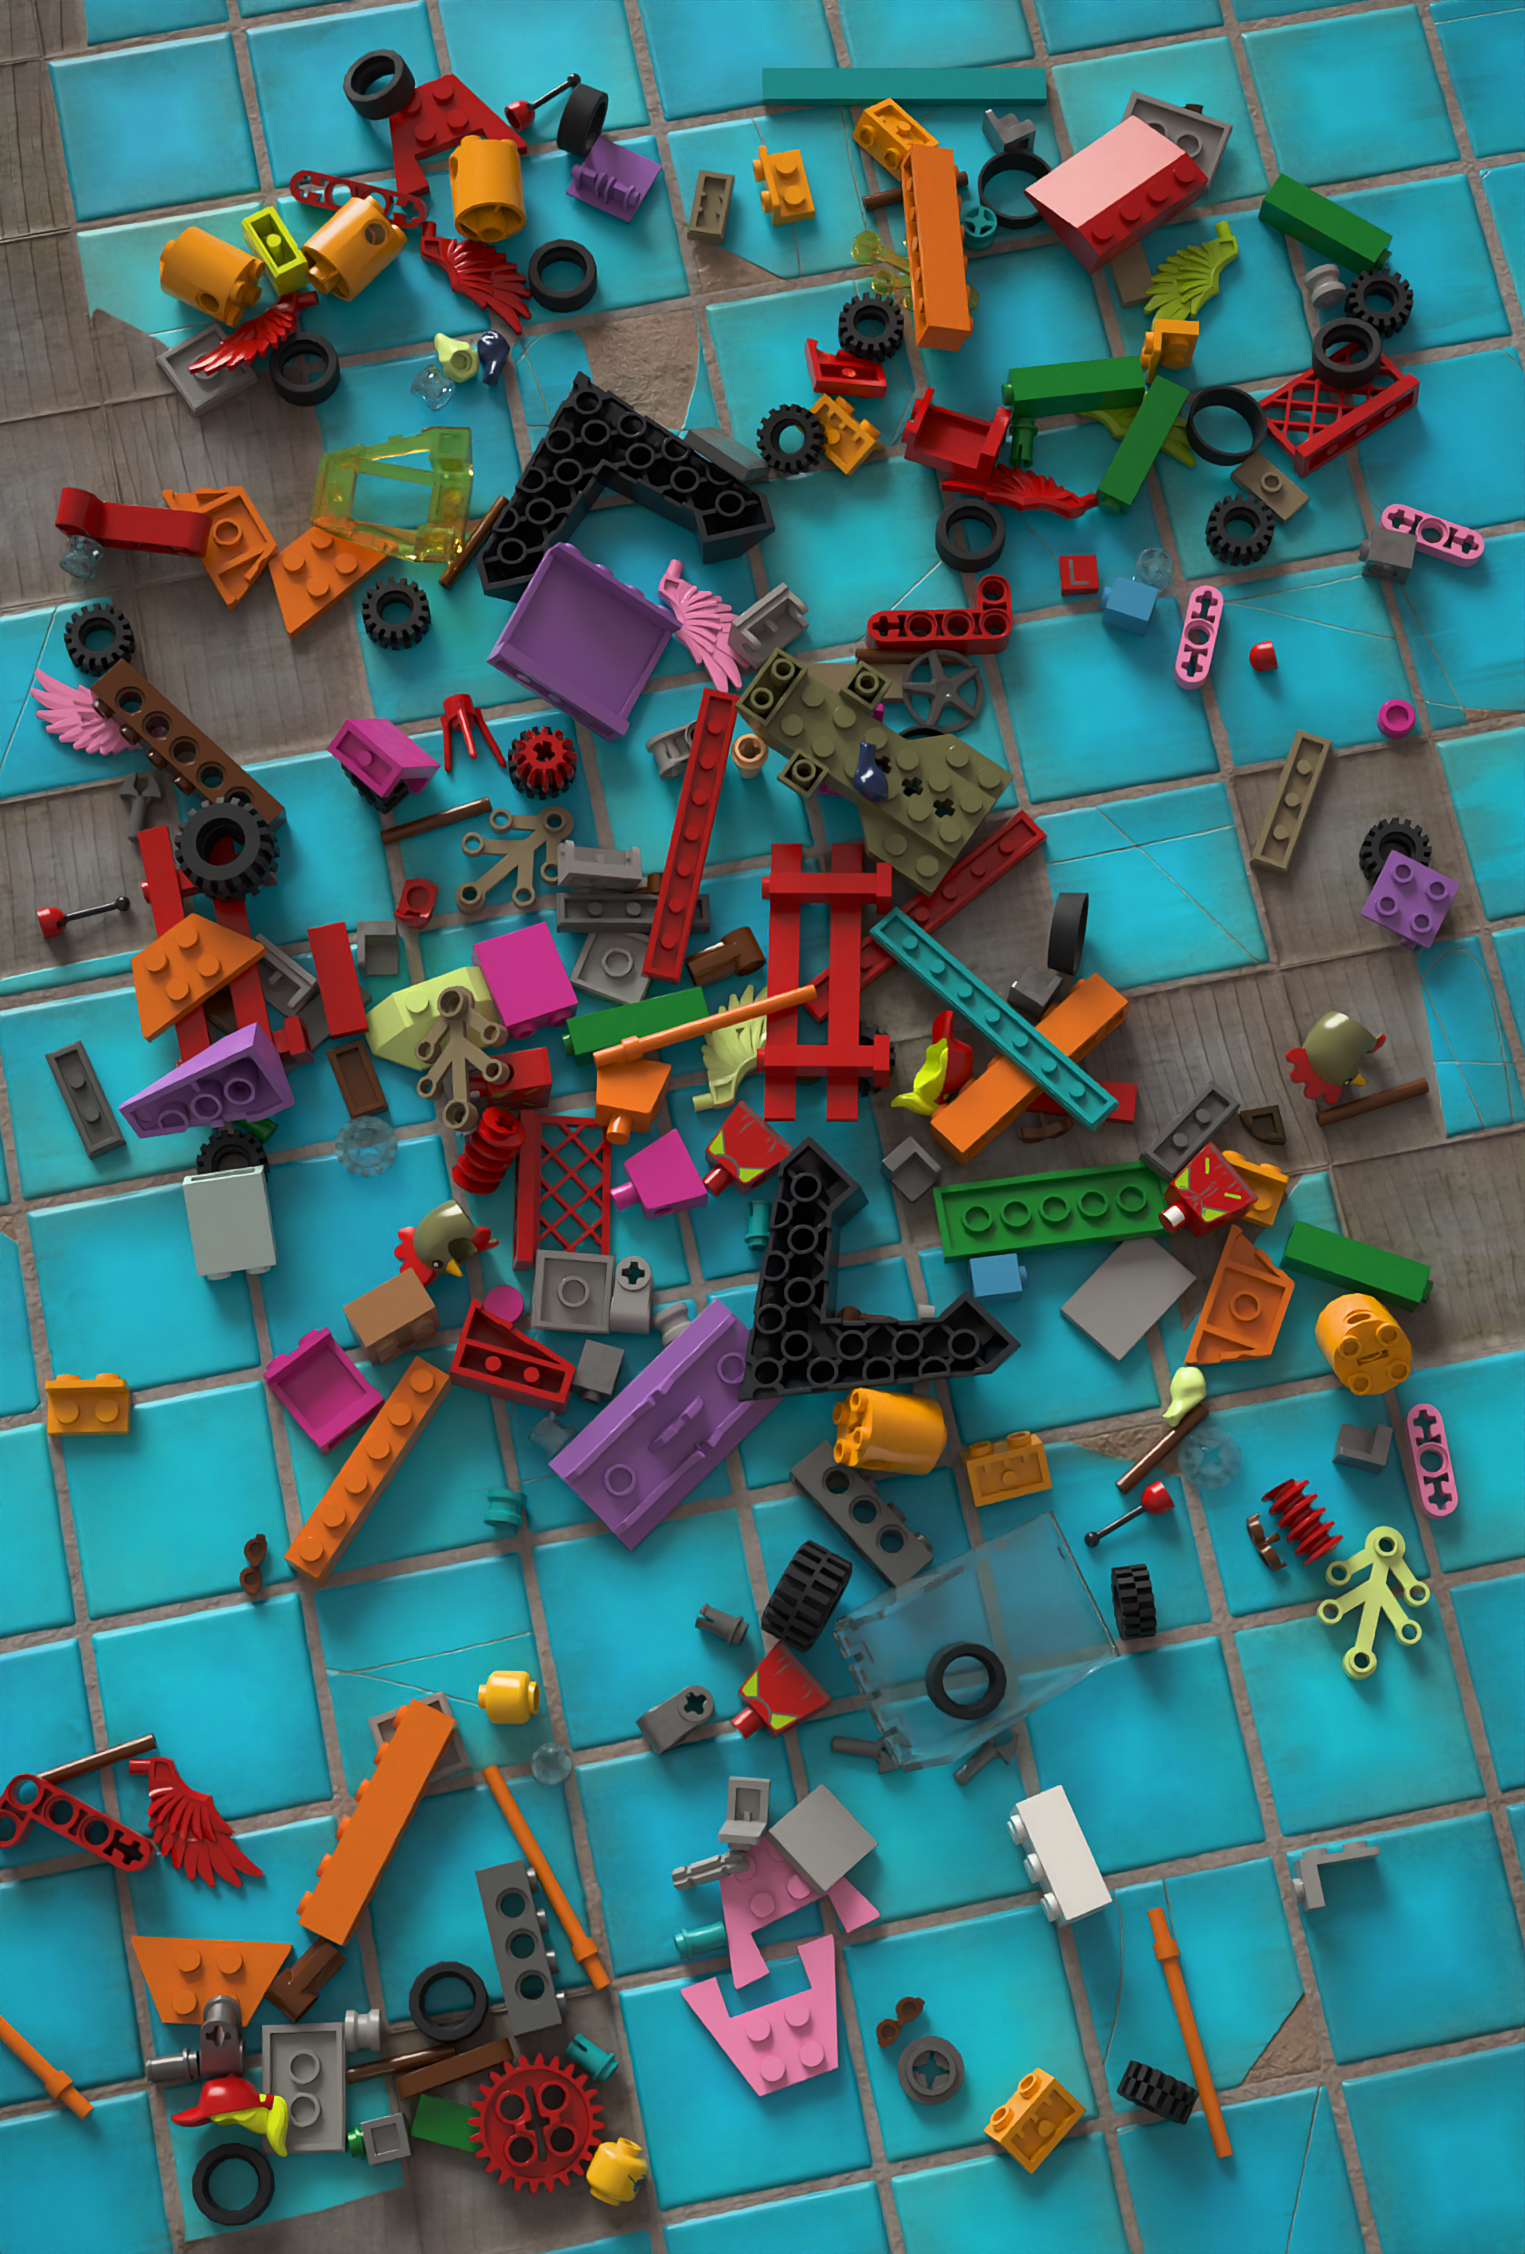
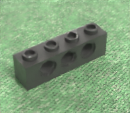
M825 1439L790 1470L789 1479L897 1596L932 1565L934 1556L930 1552L933 1550V1547L920 1532L913 1534L903 1524L906 1518L897 1506L892 1502L886 1505L876 1494L879 1488L867 1474L862 1473L859 1476L852 1467L837 1463L833 1455L834 1446L832 1447ZM833 1477H839L846 1481L848 1489L844 1493L834 1494L827 1489L826 1482ZM861 1506L868 1507L874 1512L875 1519L870 1523H860L854 1518L853 1511ZM886 1536H895L901 1541L902 1549L896 1553H888L882 1549L880 1540Z
M520 1859L475 1871L514 2038L562 2027L563 2021L561 2016L568 2015L569 2011L564 1991H555L552 1975L559 1973L554 1949L545 1950L542 1934L548 1933L549 1928L544 1908L536 1909L532 1893L540 1891L534 1867L526 1869L524 1860ZM511 1896H518L525 1901L523 1913L515 1918L507 1917L502 1912L503 1902ZM519 1937H529L535 1943L532 1955L525 1959L515 1957L511 1950L513 1942ZM531 1977L541 1979L545 1985L544 1993L536 2000H528L521 1993L522 1984Z

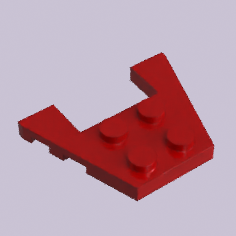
M453 73L416 87L410 101L398 113L389 117L397 191L417 197L430 193L429 184L417 162L460 145L461 140L466 136H484L485 140L499 141L510 139L516 142L517 151L520 156L528 153L526 142Z

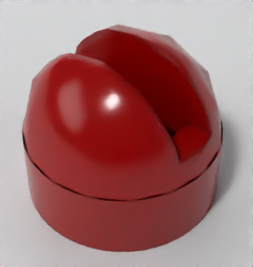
M1271 640L1254 645L1249 653L1251 666L1260 672L1278 669Z

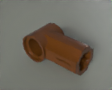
M747 926L729 932L720 940V943L684 958V963L695 987L701 986V988H705L732 975L737 977L750 975L761 969L767 962L751 928Z
M320 1935L292 1968L288 1967L279 1974L263 1996L293 2024H296L316 2003L319 1998L318 1993L348 1960Z

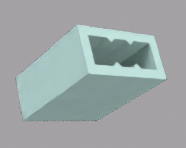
M263 1165L186 1176L182 1185L197 1276L207 1275L209 1280H219L230 1277L231 1271L246 1269L247 1274H259L269 1271L270 1266L277 1264L278 1254Z

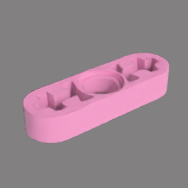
M1402 504L1390 505L1383 511L1379 521V528L1410 534L1413 523L1418 524L1414 535L1418 536L1415 547L1416 551L1460 567L1475 565L1482 555L1484 540L1474 530ZM1395 517L1401 519L1399 529L1392 527V521ZM1426 528H1433L1440 533L1441 540L1437 543H1429L1423 539L1421 532ZM1449 536H1452L1451 545L1449 548H1446V542ZM1464 542L1471 544L1468 554L1461 552Z
M1204 585L1196 588L1191 594L1173 676L1175 682L1187 690L1198 689L1205 683L1211 663L1223 607L1222 594L1212 586ZM1203 599L1210 600L1206 620L1199 618ZM1193 630H1202L1207 634L1209 641L1204 645H1195L1189 640L1188 634ZM1191 656L1198 657L1194 677L1187 676L1186 670Z
M1418 1404L1408 1412L1404 1419L1407 1447L1419 1507L1428 1518L1441 1520L1448 1517L1455 1510L1458 1504V1495L1442 1416L1434 1406ZM1419 1414H1423L1425 1420L1432 1421L1433 1424L1427 1429L1428 1441L1436 1438L1437 1443L1427 1442L1419 1447L1417 1446L1416 1442H1421L1424 1439L1421 1426H1414L1413 1423L1419 1418ZM1427 1451L1436 1453L1441 1459L1440 1470L1436 1472L1426 1471L1420 1464L1421 1454ZM1444 1477L1445 1481H1440L1437 1487L1440 1497H1447L1448 1502L1442 1506V1510H1438L1437 1504H1430L1428 1500L1435 1493L1433 1482L1425 1485L1424 1480L1435 1481Z

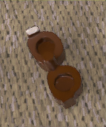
M1043 1112L1037 1114L1040 1127L1020 1129V1126L1015 1125L1018 1140H1022L1024 1143H1038L1047 1138L1055 1139L1066 1134L1074 1126L1072 1116L1068 1113L1066 1118L1048 1125L1045 1113Z
M1259 1513L1254 1514L1246 1519L1249 1538L1263 1563L1270 1570L1276 1572L1287 1566L1285 1562L1281 1563L1279 1557L1270 1546L1281 1540L1278 1533H1275L1265 1538L1262 1526L1258 1520L1260 1515Z
M257 1534L256 1538L250 1539L244 1547V1555L251 1562V1566L241 1571L239 1580L241 1586L249 1595L256 1596L262 1585L260 1564L264 1561L268 1548L266 1537L263 1534Z
M904 1997L899 2000L895 2008L897 2019H883L877 2025V2044L881 2048L892 2045L900 2034L901 2026L905 2022L912 2021L922 2012L925 2001L920 1997Z

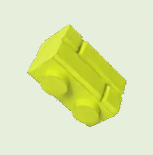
M268 206L241 221L245 243L254 257L265 262L264 273L279 297L294 292L310 283L306 276V273L309 271L308 262L301 250H298L296 242L273 206Z

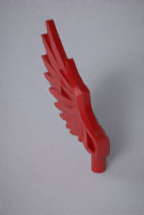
M433 221L423 222L420 241L422 260L438 266L447 274L452 292L470 299L482 311H485L487 306L517 336H520L522 328L517 314L527 321L531 319L532 315L520 298L530 300L532 292L521 285L526 283V276L516 273L517 264L506 262V254L495 253L494 246L483 247L482 241L473 243V240L469 239L457 243V239L451 240L436 237V223Z
M316 290L300 294L297 291L280 296L266 313L243 322L233 334L219 342L220 346L190 365L188 367L190 374L192 375L204 370L206 376H210L226 366L228 371L232 372L244 361L246 365H251L258 353L261 358L265 357L270 346L273 349H277L279 347V340L282 342L286 341L287 333L291 334L293 331H296V322H298L302 308L319 305Z
M998 463L997 467L994 468L988 484L949 472L947 476L949 481H942L940 484L942 491L985 497L984 501L1008 505L1021 512L1042 509L1067 520L1079 518L1084 515L1085 511L1098 505V498L1094 493L1079 498L1073 492L1065 490L1062 485L1057 487L1051 476L1047 480L1043 474L1037 476L1030 469L1025 473L1017 465L1012 470L1003 463Z
M159 1756L150 1757V1759L130 1758V1775H149V1797L152 1801L147 1812L148 1816L151 1817L148 1827L153 1830L155 1829L153 1841L158 1844L162 1842L161 1855L168 1857L170 1852L172 1853L175 1869H181L184 1861L188 1879L191 1881L196 1880L198 1871L210 1888L216 1885L213 1869L227 1882L238 1888L242 1886L243 1882L234 1868L247 1875L259 1878L263 1876L264 1872L250 1861L228 1837V1835L232 1836L234 1834V1830L219 1815L212 1795L203 1794L189 1788L181 1779L173 1759Z

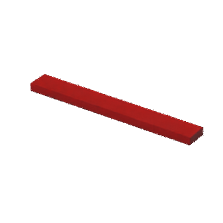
M704 687L641 977L675 985L679 984L738 712L734 706L741 697L739 695Z
M1021 810L953 865L930 898L920 892L900 910L931 936L1047 841V835ZM870 934L861 940L860 993L898 962L870 938ZM830 966L805 985H814L817 999L799 1004L818 1026L828 1020Z

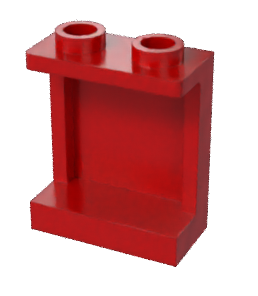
M928 387L923 400L919 398L915 400L910 418L914 422H906L901 439L902 443L907 444L904 459L988 484L1006 439L1012 410L998 406L993 422L934 405L932 401L935 389Z

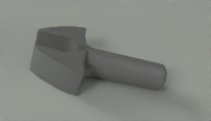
M136 771L127 778L119 791L121 800H130L132 803L128 840L134 843H139L137 832L143 831L145 828L147 806L152 802H163L158 783L151 773H149L148 788L142 792L141 796H139L136 790L138 785Z
M995 1722L978 1729L977 1733L983 1738L982 1747L953 1773V1778L959 1785L964 1786L993 1758H1002L1006 1765L1010 1763L1018 1745V1733L1007 1745L992 1746L995 1741V1734L999 1733L1008 1722Z
M885 1727L883 1729V1737L876 1742L835 1736L832 1740L831 1748L834 1753L874 1758L880 1765L878 1774H886L902 1768L907 1764L908 1760L891 1759L881 1750H886L893 1745L909 1748L910 1744L901 1735Z

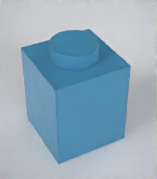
M1117 575L1113 588L1106 586L1100 600L1099 608L1105 610L1102 623L1144 637L1156 604L1159 589Z
M1016 1253L969 1260L967 1273L970 1292L982 1306L1019 1301L1022 1288L1028 1287L1025 1265H1018Z

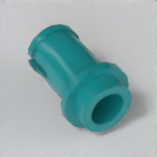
M758 1199L747 1202L748 1234L744 1236V1242L748 1244V1249L751 1251L763 1252L767 1250L772 1203L768 1200Z
M722 1921L690 1931L682 1928L679 1934L673 1935L679 1959L687 1958L689 1961H692L694 1955L728 1947V1940Z
M578 2033L574 2038L575 2042L569 2044L564 2055L594 2075L593 2081L598 2082L600 2080L606 2084L614 2075L620 2063L614 2059V2053L611 2052L608 2055L586 2039L583 2034Z

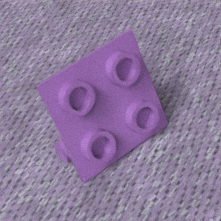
M599 136L583 164H575L572 168L570 177L574 179L566 194L630 223L661 171L662 165Z
M1392 849L1360 915L1401 935V944L1407 948L1414 949L1419 944L1429 949L1460 883Z

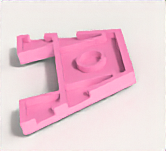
M765 1837L762 1838L759 1845H753L752 1849L745 1850L750 1863L747 1871L730 1874L728 1877L719 1879L733 1985L736 1991L770 1974L751 1934L785 1916L828 1896L846 1934L880 1918L878 1910L844 1876L820 1897Z
M832 1934L797 1947L811 1989L736 2017H729L716 1977L680 1989L684 2000L696 2013L703 2025L712 2034L759 2097L838 2068L835 1948Z

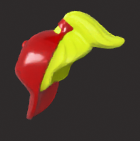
M944 1011L936 1017L932 1027V1045L927 1048L925 1064L914 1079L913 1092L895 1097L891 1102V1107H904L921 1115L932 1116L937 1108L947 1103L949 1094L960 1090L969 1080L970 1076L973 1075L974 1051L969 1044L955 1037L953 1011Z
M230 2073L227 2077L207 2081L202 2088L197 2106L170 2116L171 2121L182 2127H200L211 2122H215L220 2126L239 2124L249 2131L266 2135L272 2149L279 2156L286 2157L288 2155L285 2147L289 2123V2110L286 2101L280 2096L260 2094L259 2090L251 2082L237 2077L235 2073Z

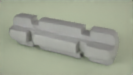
M732 1850L723 1855L719 1854L691 1863L689 1866L685 1865L672 1871L671 1876L674 1887L677 1890H688L699 1884L703 1885L728 1877L730 1874L747 1871L750 1863L745 1850Z

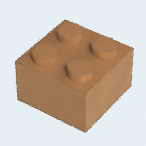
M412 1267L342 1307L350 1330L372 1366L379 1362L385 1365L396 1360L403 1353L401 1349L413 1342L419 1345L430 1340L437 1333L435 1329L441 1326L436 1306Z

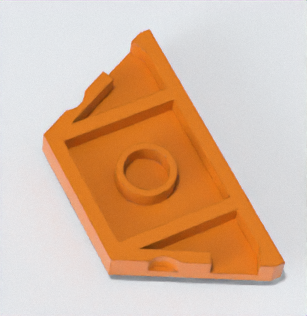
M230 486L219 490L210 487L196 488V492L174 493L173 489L162 491L163 500L169 509L198 512L212 518L206 555L198 559L228 611L233 610L268 566V562L279 551L276 541L244 487Z
M324 517L270 560L268 565L288 637L293 640L399 554V546L393 541Z
M191 913L131 959L143 1037L151 1043L269 952L261 943L195 913Z
M1232 1224L1183 1362L1185 1366L1268 1359L1277 1339L1295 1282L1283 1270L1277 1269L1272 1264L1271 1258L1261 1248L1257 1249L1242 1234L1243 1230L1235 1224Z
M145 1936L131 1937V1944L161 2021L164 2024L202 2026L204 2023V2006L207 2001L214 1996L224 1995L235 1999L240 2004L242 2027L248 2028L258 2011L259 2004L264 1998L265 1991L274 1981L286 1958H289L293 1948L291 1943Z

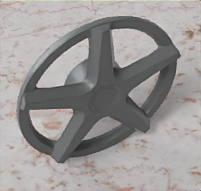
M933 649L917 657L906 670L902 682V697L907 711L918 724L936 726L949 733L966 727L978 716L983 703L984 688L979 669L966 657L951 650ZM940 657L954 659L966 667V670L948 677ZM929 659L932 680L930 682L909 683L916 667ZM972 679L976 686V701L973 708L958 693L959 689ZM909 694L926 696L931 706L926 721L913 709ZM947 706L953 707L966 717L955 725L937 726Z

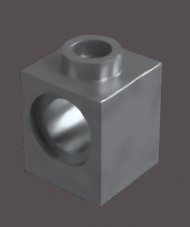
M1374 527L1369 540L1362 539L1358 561L1364 562L1362 576L1405 585L1412 568L1418 536Z
M586 1339L573 1381V1392L579 1394L581 1401L592 1405H601L602 1401L610 1403L613 1400L625 1361L624 1350Z

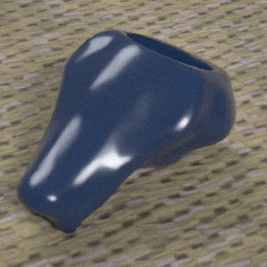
M493 330L485 332L479 338L477 353L480 362L485 367L483 383L495 387L498 384L501 370L508 360L510 346L500 333Z
M862 741L860 743L858 765L853 778V787L870 802L879 804L888 798V782L885 774L875 762L876 745Z

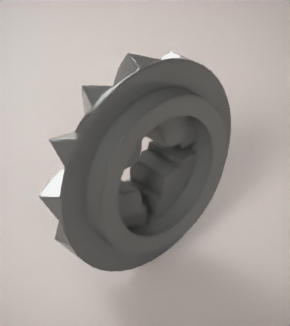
M936 2036L918 2038L903 2050L897 2066L899 2083L906 2094L919 2103L926 2105L943 2103L953 2097L962 2084L964 2064L961 2055L950 2042ZM930 2052H933L935 2066L949 2071V2073L935 2076L933 2083H931V2089H927L928 2082H926V2076L920 2074L919 2071H912V2068L926 2065L927 2059L930 2058Z

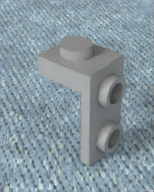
M730 1776L728 1779L727 1817L718 1832V1842L728 1843V1848L735 1850H750L753 1848V1845H759L769 1828L771 1779Z
M1357 1841L1342 1845L1343 1852L1327 1854L1326 1847L1303 1851V1859L1293 1863L1296 1879H1291V1891L1295 1904L1301 1903L1303 1913L1317 1911L1325 1907L1318 1868L1373 1859L1380 1855L1379 1846L1367 1847L1366 1841Z

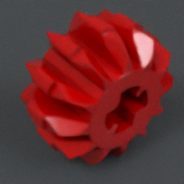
M543 725L540 735L537 736L528 729L526 732L527 741L517 740L515 744L518 753L512 756L513 765L518 767L516 769V776L519 780L527 778V787L530 790L538 783H541L542 790L545 793L549 790L550 783H554L561 789L564 786L563 777L572 778L574 775L572 765L577 763V754L572 752L574 746L571 739L562 740L563 734L560 729H557L552 735H548V729ZM544 756L551 757V760L548 761V759L545 758V762L538 761V758L541 757L542 760H544Z

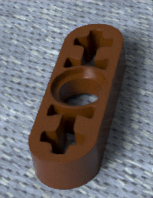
M504 2038L408 2073L393 2081L399 2100L403 2101L502 2065V2062H509L515 2059L509 2039Z

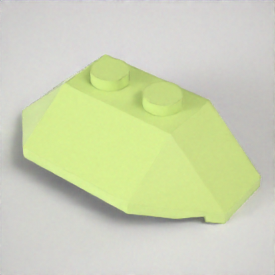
M463 967L392 993L365 1014L369 1032L364 1034L372 1055L421 1072L432 1068L434 1064H427L416 1058L415 1047L420 1040L425 1039L440 1017L437 1009V1000L441 992L448 987L463 986L469 989L475 998L474 1009L490 1022L502 1025L480 968ZM466 1023L467 1039L479 1049L489 1047V1045L481 1040V1033ZM497 1029L493 1031L491 1040L496 1037ZM450 1030L439 1043L442 1052L451 1040ZM431 1046L426 1050V1056L429 1055Z

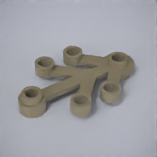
M560 806L547 807L538 816L511 815L508 810L503 808L495 809L490 814V827L495 833L506 834L510 830L533 832L525 840L483 839L480 834L475 832L468 833L462 838V851L468 858H478L481 855L505 857L475 883L466 882L457 888L455 901L461 913L473 916L482 912L486 906L485 895L517 867L518 879L517 887L512 893L513 903L519 910L531 909L536 902L533 889L534 853L545 843L546 862L541 867V879L548 886L558 885V876L549 878L545 873L552 868L558 870L557 846L570 837L574 828L572 815L568 810ZM498 817H505L508 820L503 826H498L494 823ZM551 819H559L562 822L556 828L548 825ZM470 841H477L480 844L475 850H469L466 847ZM468 891H474L477 897L469 901L464 899L463 895ZM521 893H528L531 896L527 902H520L517 897Z
M453 986L446 988L439 995L437 1009L440 1017L425 1039L420 1040L415 1047V1056L418 1060L427 1064H434L428 1074L418 1081L417 1093L420 1097L429 1101L438 1100L444 1090L442 1080L452 1067L454 1099L445 1106L442 1117L444 1124L448 1128L463 1133L473 1129L477 1125L479 1118L476 1107L470 1103L468 1061L482 1071L486 1081L495 1085L505 1083L510 1074V1069L506 1063L490 1058L467 1039L466 1023L481 1033V1040L485 1044L494 1048L501 1047L506 1042L508 1032L504 1026L496 1022H490L474 1009L475 998L469 989L463 986ZM497 1029L496 1037L491 1040L493 1031ZM450 1030L451 1040L442 1052L439 1043ZM431 1046V1051L429 1055L426 1056V1050L428 1049V1047ZM499 1067L498 1074L493 1077L494 1070ZM433 1083L432 1090L430 1091V1093H427L429 1085Z

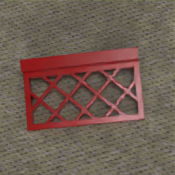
M1349 343L1328 358L1339 365L1351 366L1356 364L1349 363L1352 355L1361 349L1367 355L1369 353L1362 346ZM1381 353L1380 370L1377 375L1389 376L1395 382L1387 388L1372 386V380L1368 383V386L1364 385L1360 388L1351 390L1335 389L1324 384L1315 375L1312 367L1258 403L1264 412L1270 408L1286 409L1284 421L1268 419L1266 417L1267 434L1294 461V471L1303 479L1416 406L1420 382L1411 373L1405 376ZM1299 389L1315 391L1313 402L1292 400V395ZM1319 391L1341 393L1339 404L1319 403ZM1345 394L1366 395V402L1360 406L1343 405ZM1290 410L1311 411L1310 423L1289 421ZM1316 412L1338 414L1337 421L1330 425L1315 424ZM1287 431L1307 432L1309 436L1306 441L1295 447L1287 438Z
M520 1110L517 1118L524 1126L526 1139L519 1147V1152L515 1156L512 1271H528L529 1268H534L535 1253L539 1249V1243L549 1234L565 1249L563 1252L578 1253L575 1248L589 1236L600 1247V1255H609L611 1142L606 1139L608 1127L595 1123V1118L536 1115V1110ZM542 1126L557 1127L567 1138L552 1150L542 1139ZM568 1127L577 1129L572 1132ZM585 1128L602 1129V1143L592 1152L576 1137ZM570 1142L586 1157L573 1169L557 1155ZM541 1149L547 1154V1156L542 1160ZM599 1152H601V1162L596 1157ZM551 1159L566 1174L553 1187L541 1176V1168ZM589 1161L601 1172V1181L592 1189L576 1175ZM569 1179L585 1194L572 1207L556 1192ZM542 1187L547 1193L540 1198ZM600 1188H601V1200H600V1198L595 1194ZM550 1196L565 1211L552 1225L540 1214V1205ZM588 1199L601 1210L600 1219L591 1227L575 1212ZM569 1216L584 1231L571 1245L556 1230ZM540 1224L546 1229L541 1235ZM599 1226H600V1237L595 1233V1230H596Z

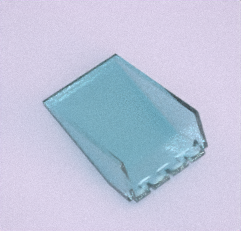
M1052 1510L1046 1511L876 1596L837 1619V1623L834 1624L836 1630L832 1632L843 1658L847 1659L854 1655L856 1661L847 1667L861 1696L872 1693L873 1698L867 1701L865 1705L878 1732L890 1731L891 1735L883 1739V1742L895 1767L901 1765L904 1773L956 1761L1121 1656ZM959 1641L981 1644L996 1653L1004 1665L1007 1679L1005 1695L998 1707L987 1716L971 1721L950 1717L937 1709L928 1696L925 1683L927 1666L934 1654L947 1644ZM964 1656L956 1658L949 1663L944 1671L942 1682L944 1691L951 1700L957 1704L968 1705L976 1703L984 1696L988 1689L989 1677L987 1669L982 1662L974 1657Z

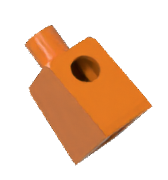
M624 1059L597 1068L595 1123L608 1127L606 1139L616 1145H625L629 1142L631 1131L642 1134L650 1131L669 1090L671 1064L646 1059L627 1062Z

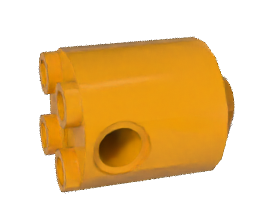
M475 135L463 138L461 146L456 148L449 158L453 216L456 230L467 239L487 243L498 242L518 234L526 224V208L521 159L517 151L516 142L510 139L501 141L482 140L479 136Z
M368 196L365 200L352 197L300 248L308 262L309 271L306 273V276L320 293L327 295L331 292L343 301L351 302L403 251L402 245L407 242L406 235L399 227L391 225L382 215L384 210L374 198Z
M196 226L188 227L176 241L170 240L161 253L159 260L161 290L165 294L231 328L238 326L246 307H255L261 297L262 288L257 285L264 272L265 262Z
M1360 1293L1349 1294L1330 1302L1320 1313L1315 1327L1316 1344L1341 1383L1348 1387L1352 1393L1359 1396L1380 1394L1407 1380L1411 1372V1344L1404 1331L1382 1303L1372 1296Z
M859 1387L858 1389H852L844 1402L837 1401L833 1408L832 1419L833 1423L837 1425V1442L833 1452L834 1459L837 1463L846 1464L848 1467L923 1476L927 1475L935 1467L940 1454L946 1446L947 1428L944 1424L943 1411L939 1402L933 1397Z

